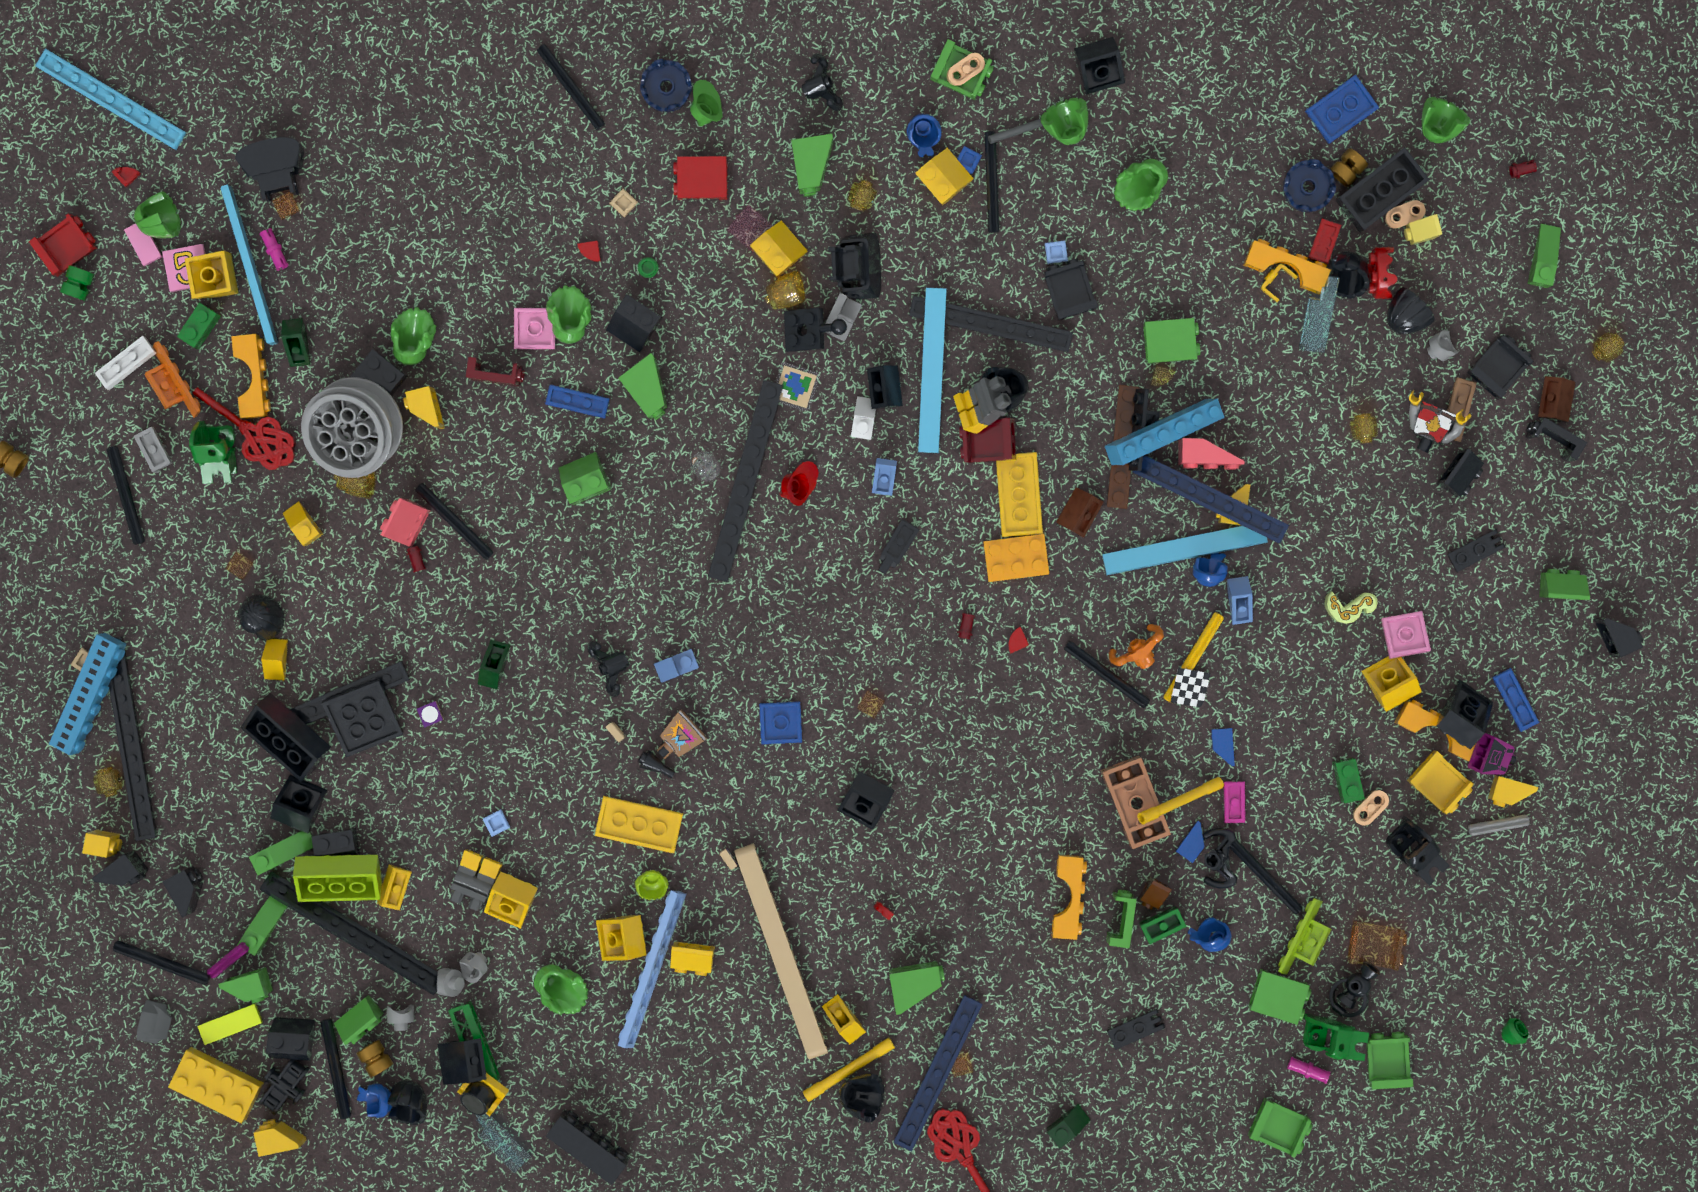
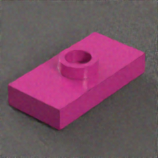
M1223 782L1224 823H1245V782Z

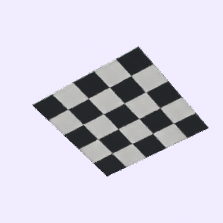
M1178 668L1170 702L1201 707L1205 700L1211 673Z

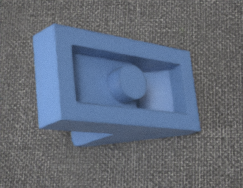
M876 459L872 493L892 496L897 461Z
M692 649L654 664L661 683L699 668Z

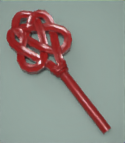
M198 387L193 391L196 397L238 427L241 434L246 438L242 444V454L246 459L259 461L263 467L269 470H277L280 466H288L294 462L295 438L290 433L283 431L281 423L276 418L265 417L260 419L255 425L252 422L243 421ZM267 424H272L274 429L264 426ZM250 430L256 432L257 436H253ZM265 434L275 435L276 439L265 437ZM269 444L276 445V450L273 451ZM250 447L252 448L255 455L251 454Z
M944 1108L937 1109L933 1114L932 1122L927 1128L928 1136L934 1143V1153L937 1159L942 1162H951L957 1159L962 1166L968 1169L981 1192H990L974 1165L973 1154L970 1151L980 1141L979 1131L975 1126L967 1123L966 1116L962 1111L957 1109L951 1111ZM941 1116H944V1117H945L944 1120H939V1119H940ZM947 1128H952L953 1136L947 1132ZM959 1129L962 1130L963 1141L960 1140ZM969 1132L973 1135L972 1141L969 1140ZM943 1138H944L947 1142H949L950 1144H952L953 1147L950 1146L949 1144H947L946 1142H944V1141H943ZM941 1149H943L949 1154H943L941 1152ZM959 1149L964 1150L965 1156L959 1152Z

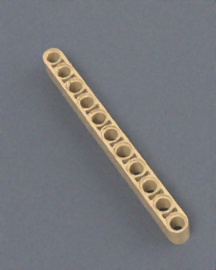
M753 843L736 849L734 852L805 1052L810 1060L827 1054L828 1049L824 1044V1038L820 1027H818L815 1012L811 1007L807 990L804 988L800 970L797 968L795 956L790 948V942L786 931L783 929L780 914L777 912L772 892L769 890L770 886L765 873H763V867Z

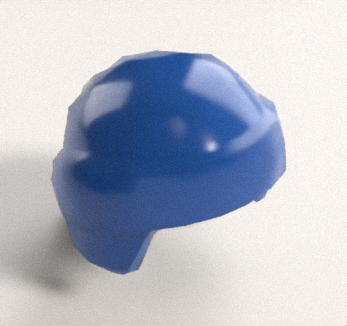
M918 114L910 120L906 128L908 139L918 148V155L920 157H923L925 154L933 156L932 146L940 141L941 126L933 116Z
M1214 553L1211 554L1210 559L1197 557L1193 565V575L1197 582L1206 587H1214L1227 577L1228 566L1222 563L1226 555Z
M1213 917L1203 921L1197 931L1192 928L1188 930L1190 940L1200 944L1204 950L1209 952L1225 949L1230 944L1232 938L1230 928Z
M382 1084L368 1085L367 1090L361 1086L358 1088L360 1094L357 1097V1101L367 1102V1117L382 1118L392 1109L393 1106L388 1105L391 1092Z

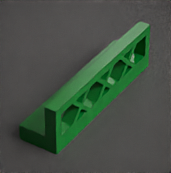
M472 1001L449 1009L448 1012L459 1040L467 1041L462 1035L465 1028L470 1029L473 1039L481 1038L485 1070L495 1080H499V1071ZM463 1010L466 1018L465 1024L456 1019L454 1012Z

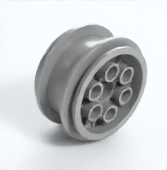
M348 377L332 382L309 401L303 412L301 432L306 449L322 468L341 477L357 478L376 471L397 451L403 435V420L395 400L384 388L367 379ZM336 400H341L342 410ZM365 410V411L368 413L369 416H367V417H366L365 415H362V416H361V414H362L363 411ZM329 414L333 415L335 420H332ZM368 437L378 438V443ZM360 444L364 447V450L360 449Z

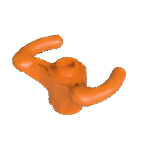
M1148 624L1147 630L1155 632V634L1146 641L1144 639H1134L1129 644L1128 653L1120 657H1116L1117 651L1115 649H1110L1108 655L1110 662L1113 665L1122 666L1127 662L1134 661L1141 669L1150 667L1155 661L1151 650L1156 643L1164 638V631L1158 625Z

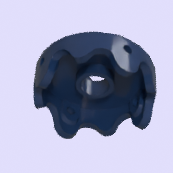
M658 59L644 70L640 90L644 100L650 107L660 112H673L680 109L689 100L692 83L689 73L680 63ZM665 81H669L672 84V89L669 92L661 90V84Z
M1316 159L1296 163L1289 169L1283 181V193L1287 202L1301 212H1315L1322 209L1330 202L1336 192L1332 171ZM1304 182H1312L1314 190L1306 192L1303 189Z

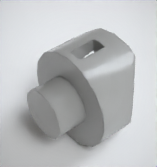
M1448 330L1440 331L1429 340L1430 347L1427 348V351L1432 359L1438 358L1441 361H1446L1459 353L1452 345Z
M467 952L459 961L462 977L470 983H476L487 972V959L482 953Z
M439 969L437 993L450 997L457 996L465 984L462 973L455 969Z
M409 1005L406 1009L400 1011L392 1010L387 1006V1023L394 1024V1031L408 1030V1023L414 1022V1005Z

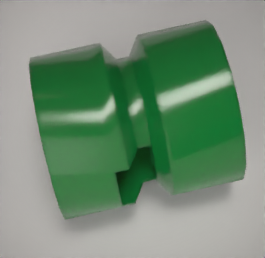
M69 265L65 274L67 281H63L59 292L85 301L89 292L87 286L91 285L95 274Z

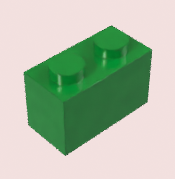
M199 302L177 337L199 350L221 315Z
M1348 758L1332 762L1341 802L1350 803L1365 799L1356 759Z
M1176 906L1139 923L1149 945L1187 927Z

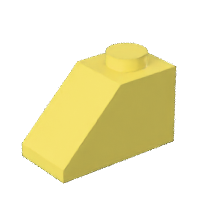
M1437 214L1410 222L1406 225L1407 229H1404L1405 238L1407 241H1410L1411 245L1432 240L1442 235Z

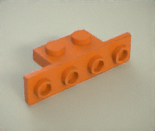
M159 341L155 342L153 348L157 352L155 355L161 365L145 372V377L165 410L184 401L193 418L197 417L201 408L199 401L192 397L189 392L190 387L188 383L181 379L177 365L172 363L168 357L167 348L161 345Z

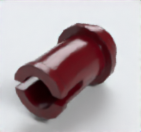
M1531 159L1519 164L1513 163L1512 166H1509L1510 176L1519 179L1522 175L1537 172L1535 160Z
M419 546L408 548V553H406V556L409 555L413 573L426 569L420 553L422 549H419Z
M962 613L960 630L957 631L959 638L970 640V637L973 636L971 632L975 615Z

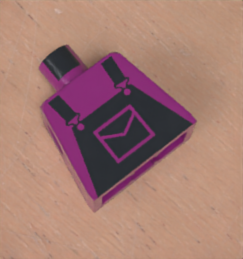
M1485 732L1475 745L1468 768L1481 774H1505L1508 766L1516 762V756L1513 754L1515 749L1512 745Z

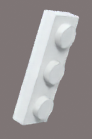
M141 336L95 372L103 386L110 390L157 352L147 338Z

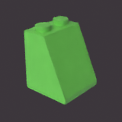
M832 134L791 140L799 192L804 194V197L815 196L816 192L821 189L833 147Z
M650 353L621 375L619 380L647 417L657 420L666 413L664 410L667 408L657 359Z
M596 452L559 467L561 485L569 504L576 505L612 490Z
M937 961L889 969L896 1015L902 1014L942 987L941 981L945 980L943 967L938 966Z

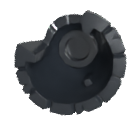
M1342 251L1336 254L1331 261L1334 273L1330 277L1326 288L1332 294L1335 293L1336 296L1347 297V299L1363 295L1370 284V273L1365 260L1357 253Z
M1400 287L1396 291L1387 311L1388 326L1397 334H1411L1421 331L1434 322L1435 317L1432 315L1431 309L1426 306L1427 304L1420 300L1419 296L1416 297L1414 292L1405 287Z
M991 367L982 376V378L988 379L996 376L1004 379L1006 385L1000 392L1008 394L1012 402L1006 407L1007 413L1015 409L1028 393L1027 377L1015 369Z
M256 594L248 597L242 602L237 612V618L240 619L241 627L249 633L256 634L261 641L275 638L284 626L285 620L283 619L284 612L282 607H280L276 600L267 595Z
M872 1073L859 1075L845 1081L838 1092L840 1103L845 1110L861 1121L873 1122L875 1117H878L881 1111L880 1107H882L884 1095H882L884 1094V1084H882L881 1077Z
M402 1080L394 1084L388 1100V1105L393 1106L388 1118L394 1121L398 1120V1122L403 1124L418 1125L424 1123L427 1116V1100L422 1087L416 1082Z

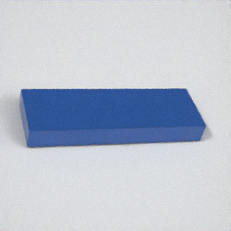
M550 385L545 404L605 419L610 399Z
M1509 668L1493 676L1492 679L1519 731L1522 732L1538 724L1539 721L1512 669Z

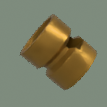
M1348 148L1341 156L1342 161H1337L1330 168L1334 178L1345 187H1349L1357 179L1356 174L1360 175L1368 166L1366 160L1351 148Z
M1 441L0 469L4 468L6 474L16 478L28 463L29 456L20 450L14 451V446L6 441Z
M379 1039L356 1053L361 1063H366L365 1070L370 1078L394 1064L389 1055L383 1053L385 1048Z

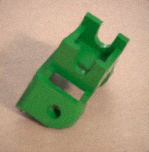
M198 421L194 425L190 434L189 447L194 463H199L203 484L213 483V475L219 474V471L223 475L224 483H231V474L237 473L236 449L232 447L235 443L236 435L232 426H206L205 421ZM219 434H225L226 439H220Z
M1304 1014L1303 1019L1306 1020L1303 1043L1307 1048L1314 1051H1327L1325 1055L1335 1060H1365L1366 1054L1356 1052L1355 1046L1357 1043H1368L1369 1032L1359 1031L1353 1026L1345 1025L1330 1018ZM1327 1029H1331L1330 1032H1332L1329 1047H1325ZM1317 1033V1039L1313 1040V1034Z

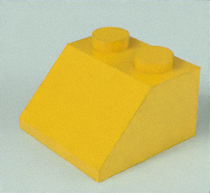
M948 148L929 160L915 173L942 206L974 180Z
M782 220L750 244L752 250L777 278L808 252Z
M219 251L184 258L192 299L217 298L238 294L231 253Z
M427 386L405 392L406 397L403 400L406 410L409 409L412 414L436 428H445L435 388Z
M1388 656L1361 671L1376 699L1386 712L1422 692L1417 677L1402 657L1389 659Z
M500 872L491 889L484 913L521 929L538 888L530 883L514 878L510 874Z
M641 915L596 920L602 961L631 960L647 955Z
M674 942L671 950L670 968L675 969V972L687 973V970L695 971L696 975L707 976V973L712 972L715 946Z
M275 1119L264 1121L253 1133L258 1157L298 1149L307 1141L304 1135L282 1121L276 1122Z

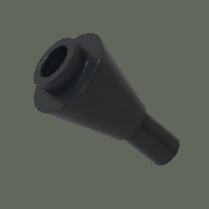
M650 750L647 753L643 751L638 759V763H640L639 768L658 773L661 772L670 778L675 773L674 770L665 766Z

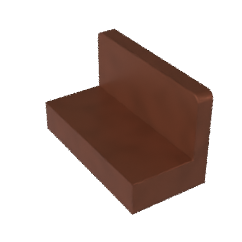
M1545 376L1538 417L1569 422L1575 381L1561 377Z
M1076 487L1060 514L1057 523L1084 538L1104 502Z

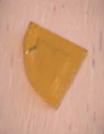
M1155 366L1150 386L1166 384L1173 378L1176 371Z

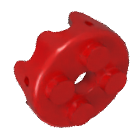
M1375 247L1369 253V263H1367L1370 273V284L1368 293L1372 294L1375 299L1392 298L1388 287L1397 282V276L1388 273L1387 270L1389 269V264L1393 261L1388 253L1394 252V247Z

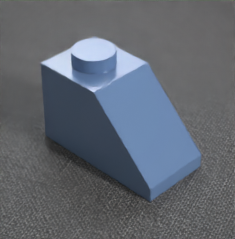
M1248 576L1227 579L1232 625L1253 622L1252 590Z

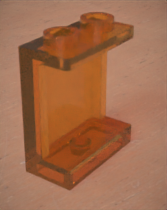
M1353 920L1347 961L1352 964H1363L1364 961H1367L1374 966L1398 971L1399 966L1403 965L1404 955L1401 952L1402 946L1406 945L1407 934H1405V930L1402 928Z

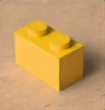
M101 830L88 832L85 834L82 853L105 858L113 856L122 847L120 834Z

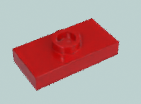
M1321 219L1308 256L1309 259L1324 264L1329 263L1341 228L1340 224Z

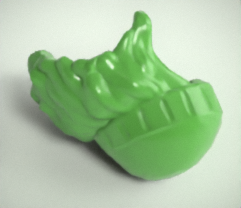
M1147 159L1141 163L1131 164L1116 178L1115 200L1120 202L1121 207L1125 206L1130 211H1142L1151 207L1159 198L1161 189L1167 183L1168 172L1165 165L1156 159Z
M564 285L563 289L559 287L549 297L546 305L547 317L552 323L554 336L560 342L572 344L582 339L585 334V326L591 321V304L579 288Z
M415 307L414 310L409 308L403 311L402 314L397 315V319H394L391 324L390 336L394 343L393 355L402 364L416 365L420 363L426 356L427 349L432 345L436 333V325H434L433 319L427 310H420L418 307Z
M549 964L540 968L534 977V987L541 994V1002L550 1011L559 1015L563 1013L575 1014L581 1011L582 1006L586 1005L585 1000L588 999V988H586L584 979L578 973H574L569 969L563 970L557 965Z

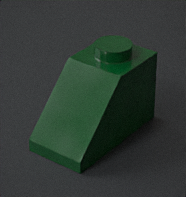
M303 318L282 320L281 338L290 367L310 365L307 331Z
M490 640L479 669L478 685L498 689L510 644Z
M1077 1104L1048 1126L1046 1131L1060 1149L1081 1132L1090 1122V1118L1080 1105Z

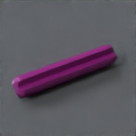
M241 942L208 969L207 974L211 978H216L248 952L249 946H246L245 942Z

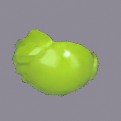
M655 870L644 872L635 881V888L639 896L648 900L660 899L665 896L669 885L667 878Z

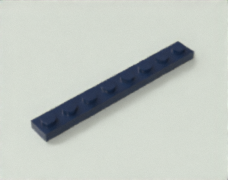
M1145 455L1142 460V470L1132 471L1281 544L1290 526Z
M963 995L893 1143L912 1152L983 1005L981 1002Z

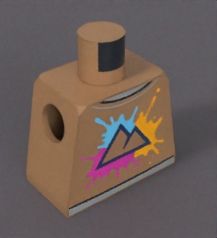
M681 709L660 735L665 743L657 751L664 759L673 751L680 757L704 742L707 737Z

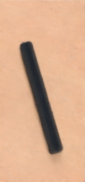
M546 44L541 45L537 49L539 55L596 130L601 129L605 125L604 121Z
M995 131L985 132L988 232L998 233L999 205L996 142L990 144L988 136L996 133Z
M117 446L107 448L106 451L134 545L142 544L145 542L120 452Z
M421 483L417 486L415 491L485 560H488L493 555V551L425 484Z
M1072 641L1065 645L1064 650L1139 706L1142 708L1147 707L1150 699Z
M1236 839L1230 849L1295 915L1298 914L1303 907Z
M121 941L114 943L113 951L202 985L208 984L210 980V975Z
M325 1019L320 1024L339 1118L347 1119L351 1117L333 1022L332 1019Z

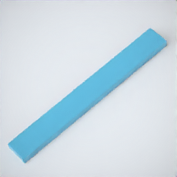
M47 49L44 50L35 65L37 68L177 150L186 135L185 131Z
M228 184L221 186V192L266 343L270 345L278 344L233 189Z
M926 288L918 452L939 453L946 289Z
M1244 526L1107 553L1103 554L1102 557L1106 575L1263 544L1267 543V537Z

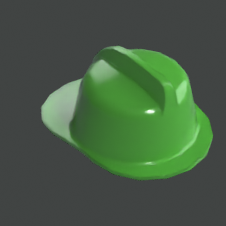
M706 80L696 81L693 86L694 100L690 106L692 116L697 120L699 126L711 123L712 121H720L723 114L718 92L710 82Z

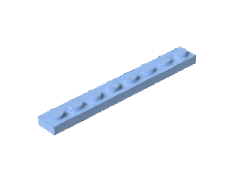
M671 890L666 897L664 912L659 917V927L653 935V944L646 956L644 970L639 976L638 988L632 996L633 1002L626 1014L625 1026L619 1034L618 1046L634 1048L686 893Z

